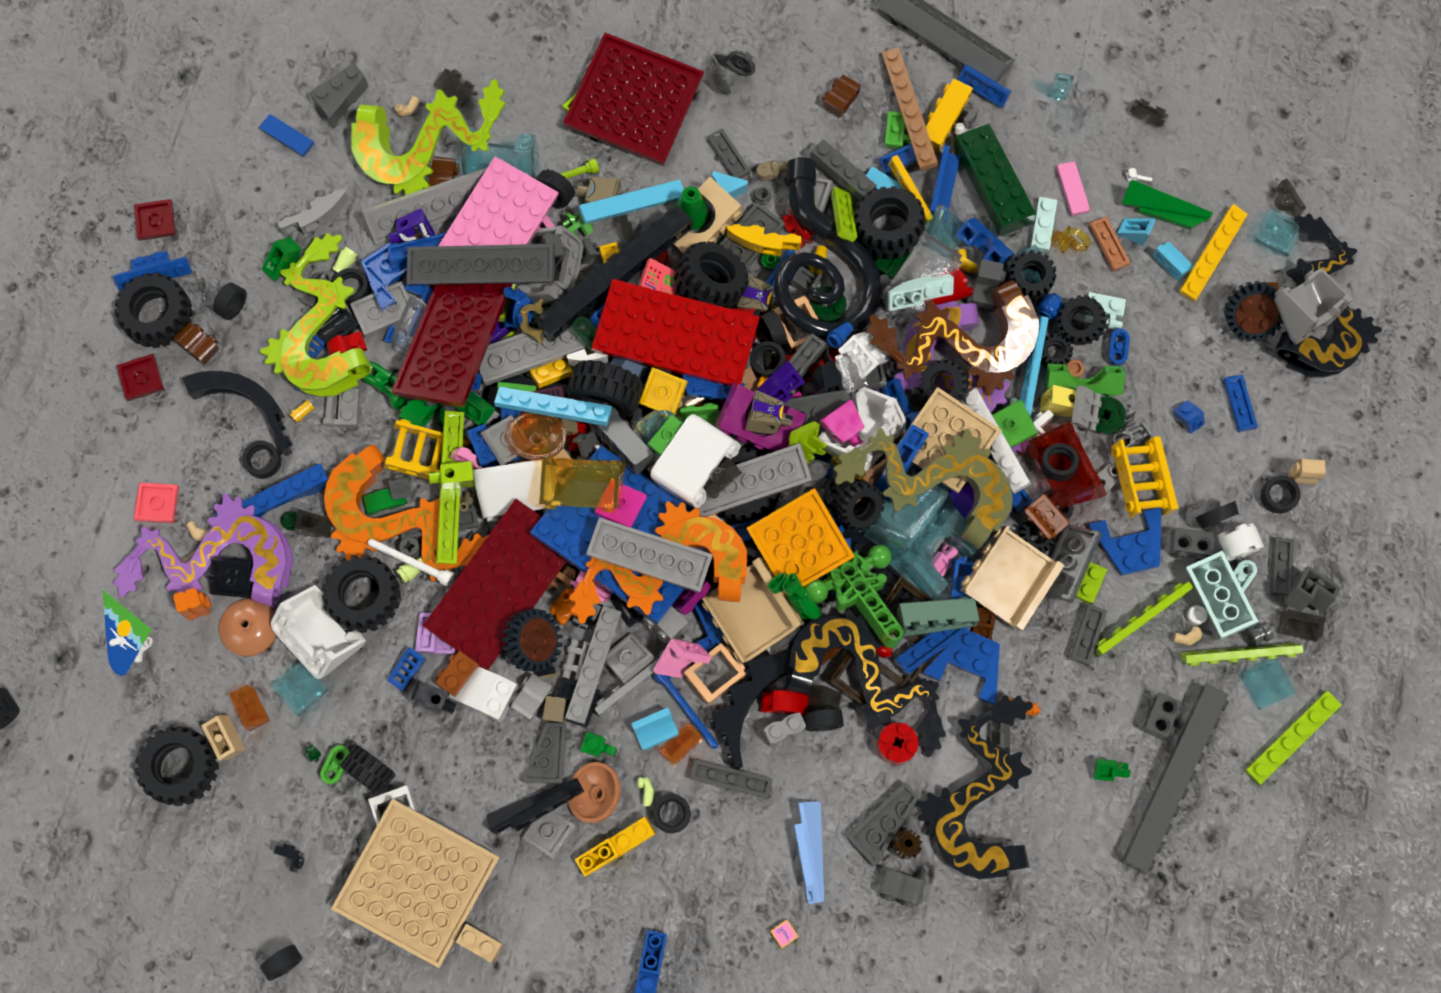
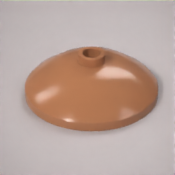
M251 598L233 603L226 609L219 624V634L223 644L228 650L239 656L250 657L263 653L274 643L277 637L271 627V621L275 612L271 607L254 602ZM244 622L249 623L246 628H243Z
M600 762L586 764L572 778V780L575 778L579 780L585 792L568 801L572 813L579 820L587 823H598L608 818L616 809L621 795V784L617 773L609 765Z

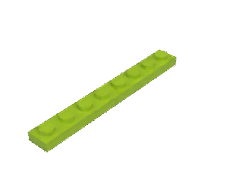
M444 412L441 465L458 463L450 458L453 450L463 447L464 412ZM449 474L446 477L452 478L453 475ZM440 483L436 564L456 565L460 488L442 489V483Z

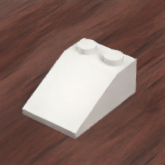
M478 667L458 695L454 697L449 694L448 697L501 723L511 705L510 701L515 693L518 692L519 687L516 683L500 675Z

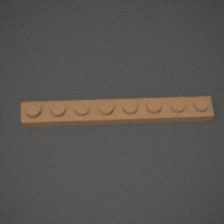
M897 47L882 52L884 63L920 171L937 167L938 162L900 49Z

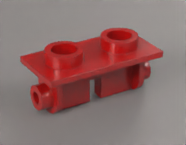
M789 209L788 211L791 215L786 214L782 217L787 231L790 233L795 230L796 232L793 234L801 236L800 248L805 247V242L807 241L812 244L811 232L800 225Z

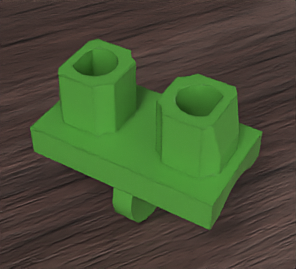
M569 212L565 214L567 220L563 221L562 224L564 227L570 224L571 226L567 229L576 236L575 231L581 229L585 236L594 231L591 223L584 224L583 219L576 222L580 218L578 213L573 216Z

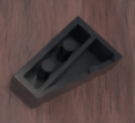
M831 361L821 365L799 387L800 393L803 395L802 397L843 390L844 382L840 363Z

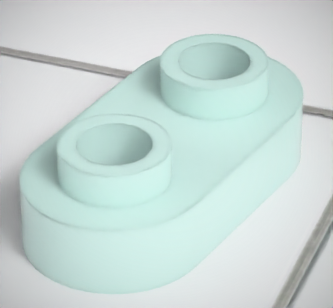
M1250 560L1240 562L1234 570V574L1243 592H1245L1257 574V566ZM1245 567H1249L1251 569V572L1249 574H1245L1243 572V569Z

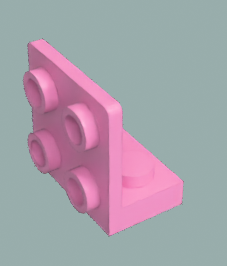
M671 638L653 671L656 674L683 678L684 672L690 667L692 662L708 664L712 657L700 644Z

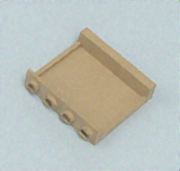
M1006 525L1002 526L998 532H994L993 541L984 547L982 558L976 560L973 564V571L970 576L967 575L962 581L961 585L963 587L960 591L970 598H975L978 604L1014 629L1023 630L1061 572L1064 564L1050 559L1010 531L1009 526Z
M757 558L753 561V564L747 567L745 584H741L740 603L719 601L717 588L702 598L703 607L707 612H711L714 617L712 618L713 623L718 629L721 628L724 633L722 635L723 639L728 645L731 644L734 649L733 655L742 663L752 660L805 625L783 591L777 594L769 591L768 584L775 576L763 558Z

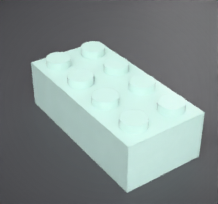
M1223 551L1186 567V571L1220 640L1258 624V620Z

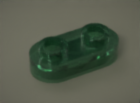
M578 317L572 324L573 331L589 350H592L593 344L591 341L595 338L597 328L588 318Z

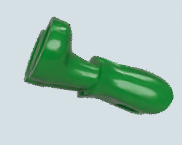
M369 361L372 371L376 375L373 377L369 374L362 378V380L377 388L380 393L386 394L389 397L391 407L399 410L405 403L406 398L392 393L393 387L391 386L395 384L397 375L386 370L378 363Z
M784 572L771 579L768 584L769 591L773 594L783 591L802 619H818L820 617L821 611L818 605L810 598L807 589L803 587L801 580L795 573L787 575Z

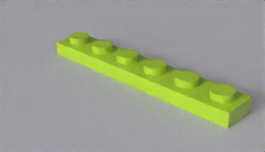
M1189 581L1184 585L1182 582L1172 589L1174 592L1171 595L1164 594L1157 600L1159 603L1156 606L1149 605L1142 611L1143 615L1141 617L1134 616L1127 621L1128 626L1126 628L1119 627L1112 632L1113 637L1107 640L1104 638L1097 643L1098 648L1094 653L1098 658L1188 593L1194 588Z
M1284 643L1183 652L1180 655L1181 661L1188 663V666H1198L1200 662L1218 664L1219 660L1238 662V659L1246 658L1247 661L1258 660V657L1264 656L1265 659H1276L1277 655L1296 657L1298 653H1303V645L1299 643Z
M1328 690L1325 691L1244 771L1258 785H1261L1342 704Z

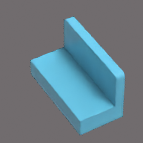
M1170 242L1164 245L1161 244L1152 255L1177 281L1193 268V265Z
M669 708L631 723L642 750H647L679 735Z

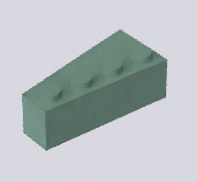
M961 597L955 600L900 603L895 615L896 621L903 629L902 637L975 627L980 621L975 598L969 599L968 597Z

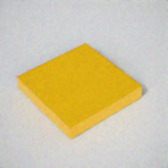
M652 367L639 404L669 416H676L688 381Z

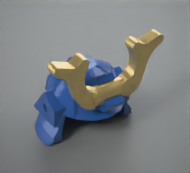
M507 286L504 289V296L511 298L508 317L504 321V328L512 326L513 328L521 329L523 332L533 336L541 344L543 342L541 335L543 329H533L528 323L533 319L535 312L541 314L544 311L542 308L544 300L540 299L534 304L532 298L521 289L517 288L515 291Z

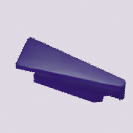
M787 361L756 390L785 403L792 398L789 392L804 384L805 381L792 364Z

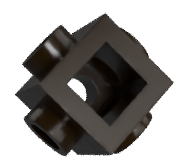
M906 829L903 833L899 831L892 840L895 842L892 846L895 850L894 853L903 860L904 858L907 860L911 857L916 858L922 850L919 847L922 843L919 840L920 836L913 830L908 831ZM906 840L912 843L911 847L905 846Z

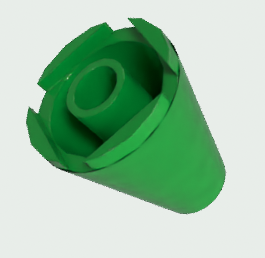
M685 188L674 208L678 205L693 220L692 230H698L709 219L710 210L697 188Z

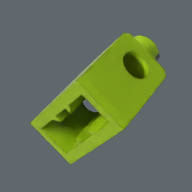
M472 461L440 465L441 471L429 472L430 484L442 483V489L474 487ZM449 474L453 475L452 478H447L446 476Z

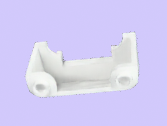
M862 386L856 393L859 416L865 427L857 433L863 443L855 447L848 440L839 444L827 431H824L818 437L827 444V447L822 449L840 461L838 459L839 455L846 454L869 443V437H876L879 428H882L887 436L893 435L895 440L906 425L905 416L895 398ZM874 451L867 454L864 472L876 463L883 452Z
M691 414L652 468L651 478L662 489L693 508H699L706 501L704 485L723 457L728 459L735 457L741 445L701 417Z
M534 460L473 470V481L482 517L487 519V522L499 521V517L505 514L515 499H518L533 511L539 510L545 514L559 497L555 463L549 460Z
M314 585L280 603L271 621V627L279 639L315 678L321 679L362 648L366 640L361 633L355 630L347 634L323 608L325 603L322 600V595L324 593Z

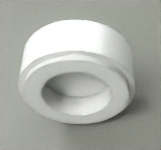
M1194 605L1187 611V619L1193 625H1201L1207 620L1208 613L1203 606Z

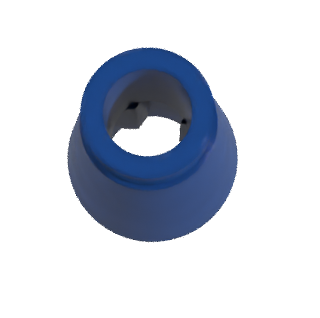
M845 322L830 331L827 336L828 344L833 348L842 347L853 331V326Z

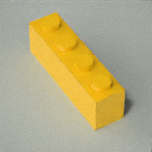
M953 79L951 84L947 83L943 91V98L939 97L935 105V112H931L926 121L928 122L926 129L933 150L936 153H939L971 97L973 90L972 87L956 79Z

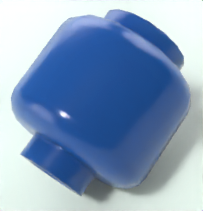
M1056 293L1046 294L1036 306L1038 316L1048 317V322L1056 320L1060 315V308L1063 309L1064 307L1062 298Z

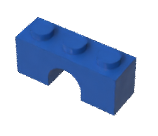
M975 217L967 220L955 234L966 245L979 248L985 254L984 260L1004 264L1003 268L1015 254Z

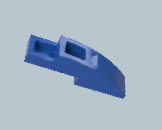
M913 424L897 447L906 474L929 437V433ZM886 468L876 485L882 493L889 488L886 479ZM884 496L882 497L883 499H885V500L888 501V502L891 501V499H890L889 497H884Z
M647 930L635 993H656L667 934Z

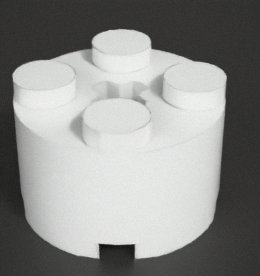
M1253 523L1248 525L1242 524L1235 527V531H1226L1218 535L1219 543L1228 561L1236 560V556L1245 557L1260 551L1261 548H1265Z

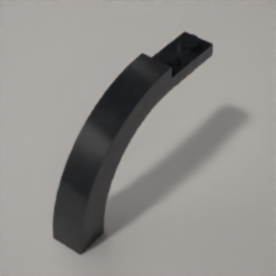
M225 371L199 372L182 378L189 395L194 400L211 394L227 393L242 396L254 402L267 416L285 456L293 453L290 448L293 446L289 435L285 436L283 430H286L282 421L285 415L274 398L261 385L240 374Z

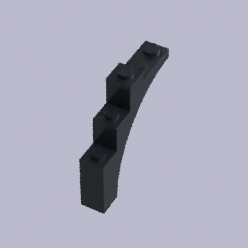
M787 651L747 661L745 673L746 678L751 679V681L730 686V692L727 693L729 704L734 706L713 711L712 717L709 718L712 730L716 729L717 734L725 732L722 735L724 746L729 747L730 754H727L729 765H734L736 770L743 768L740 740L744 720L758 696L771 684L787 675V670H783Z

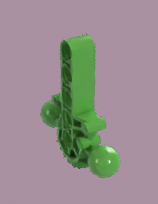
M874 545L869 549L867 557L864 559L858 555V550L853 553L855 555L854 558L824 574L827 579L823 581L816 579L804 586L808 591V595L816 604L822 603L827 598L828 591L831 590L837 593V610L843 611L847 607L856 605L886 647L895 648L899 645L903 636V629L876 593L883 588L887 577L884 574L877 575L869 571L872 567L882 569L890 564L892 554L885 545ZM856 587L861 588L863 591H858ZM867 603H871L874 607L868 606ZM878 618L883 619L885 622H880ZM889 634L895 635L896 638L890 637Z

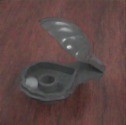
M734 51L729 54L714 52L711 55L714 64L712 71L714 81L726 93H731L721 65L732 68L742 76H749L755 72V63L752 61L751 55L746 51Z

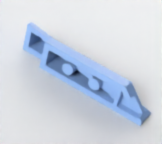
M819 801L798 803L801 824L794 825V832L808 904L824 901L821 803Z

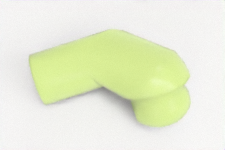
M647 777L638 778L637 787L644 788L643 805L653 806L654 789L651 781Z

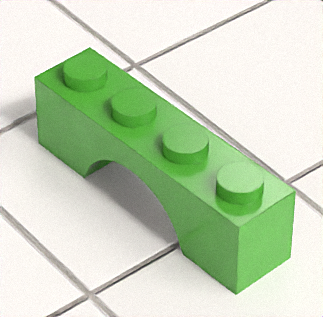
M1047 364L1045 387L1048 390L1053 385L1076 390L1077 386H1085L1094 391V393L1106 394L1108 396L1123 395L1126 373L1123 366H1103L1101 371L1095 376L1082 379L1073 376L1068 371L1066 364Z

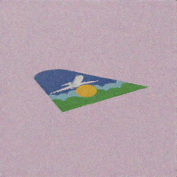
M103 590L108 661L113 671L123 676L129 671L152 629Z

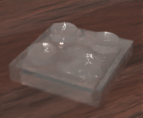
M856 349L835 356L836 367L841 372L842 385L847 390V393L868 386Z

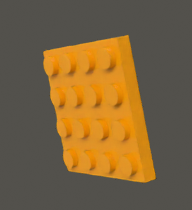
M815 488L747 528L773 575L776 576L784 572L787 575L795 573L801 580L803 587L855 557Z

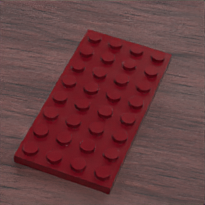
M513 284L435 285L392 388V393L397 396L464 408L508 298L504 296V289L507 286L512 288Z
M518 499L513 501L423 624L426 629L458 652L461 651L485 670L490 669L503 651V646L507 645V642H502V638L507 637L506 634H503V630L509 629L506 623L511 621L510 618L516 615L515 613L532 610L567 562L563 557L530 535V531L542 517Z

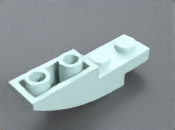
M950 274L934 278L928 275L902 283L888 292V310L893 311L924 304V300L952 295L954 277Z

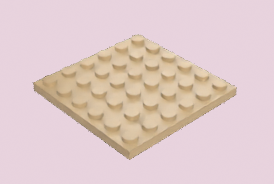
M392 799L331 910L440 968L500 856L403 803Z

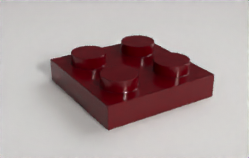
M171 199L134 204L136 232L139 241L176 235L174 208Z
M154 354L116 365L127 401L165 390Z

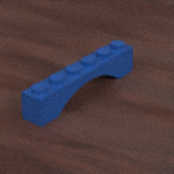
M319 463L244 500L242 507L247 508L254 505V516L261 517L288 502L315 495L325 490L329 477L323 466Z

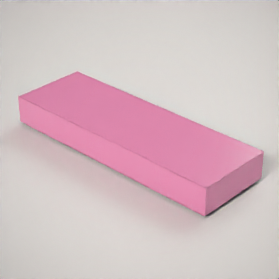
M1075 161L1057 165L1056 169L1071 216L1089 213V204Z

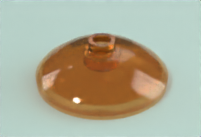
M527 412L515 418L510 424L508 442L513 451L523 458L546 460L556 456L565 446L566 429L557 417Z

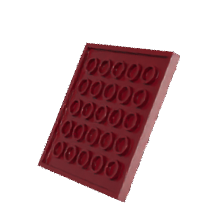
M604 32L566 115L563 126L665 165L702 80L704 71Z

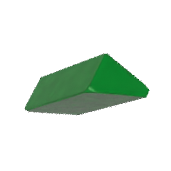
M470 391L464 408L458 406L456 408L458 411L464 412L465 416L479 426L486 424L495 411L493 406L472 391Z

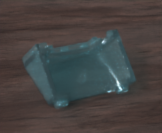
M469 127L471 132L477 131L475 128ZM519 135L516 138L515 146L488 143L489 150L486 152L480 148L474 152L471 149L472 146L461 140L463 175L488 167L496 156L535 179L539 158L535 135Z
M935 486L922 495L916 496V507L905 505L898 512L893 510L892 500L890 502L887 501L883 506L884 511H881V518H878L876 520L877 523L875 525L872 524L871 528L866 529L864 536L877 545L881 544L888 547L892 556L902 562L923 530L937 512L941 510L950 493Z

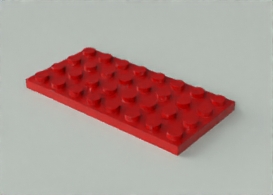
M612 279L592 345V351L732 387L733 383L739 385L742 383L760 316Z

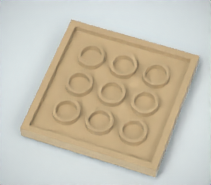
M937 387L912 423L929 433V437L913 461V464L922 470L925 469L936 459L945 455L942 449L944 445L954 446V435L962 437L966 429L971 431L973 439L981 438L980 449H989L1002 430ZM956 477L942 482V484L957 494L966 483L964 479Z

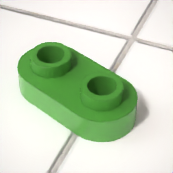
M339 745L330 751L320 772L321 779L326 784L334 785L341 780L345 771L341 768L340 764L350 753L346 747ZM340 753L344 754V758L342 760H338V755ZM334 771L335 776L333 778H329V773Z

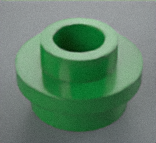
M764 254L761 262L766 269L773 270L779 263L780 258L779 256ZM768 258H773L774 261H773V262H769L767 259H768Z

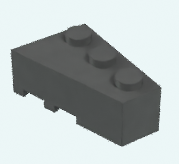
M353 63L309 93L314 104L332 127L335 128L339 119L346 115L352 103H355L368 88V84L364 74Z

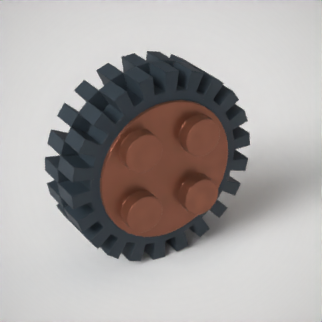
M1255 281V284L1247 282V286H1238L1240 289L1238 291L1234 289L1232 291L1233 295L1228 296V303H1225L1226 310H1224L1225 319L1236 336L1239 335L1241 339L1244 340L1246 338L1247 341L1255 339L1257 342L1263 337L1266 340L1268 339L1267 335H1275V330L1279 331L1282 328L1280 324H1284L1274 301L1276 297L1274 294L1278 290L1272 285L1269 286L1266 282L1262 284L1259 281Z
M532 609L515 613L516 615L510 618L511 621L506 623L509 629L503 630V634L507 635V637L502 638V642H507V646H503V650H509V653L505 656L507 659L512 658L510 663L516 665L515 668L522 669V671H540L547 669L546 667H551L553 665L552 662L558 660L556 656L560 655L561 651L557 648L563 646V643L558 642V639H563V635H557L561 628L560 626H554L558 622L556 619H551L552 615L550 613L546 614L547 611Z

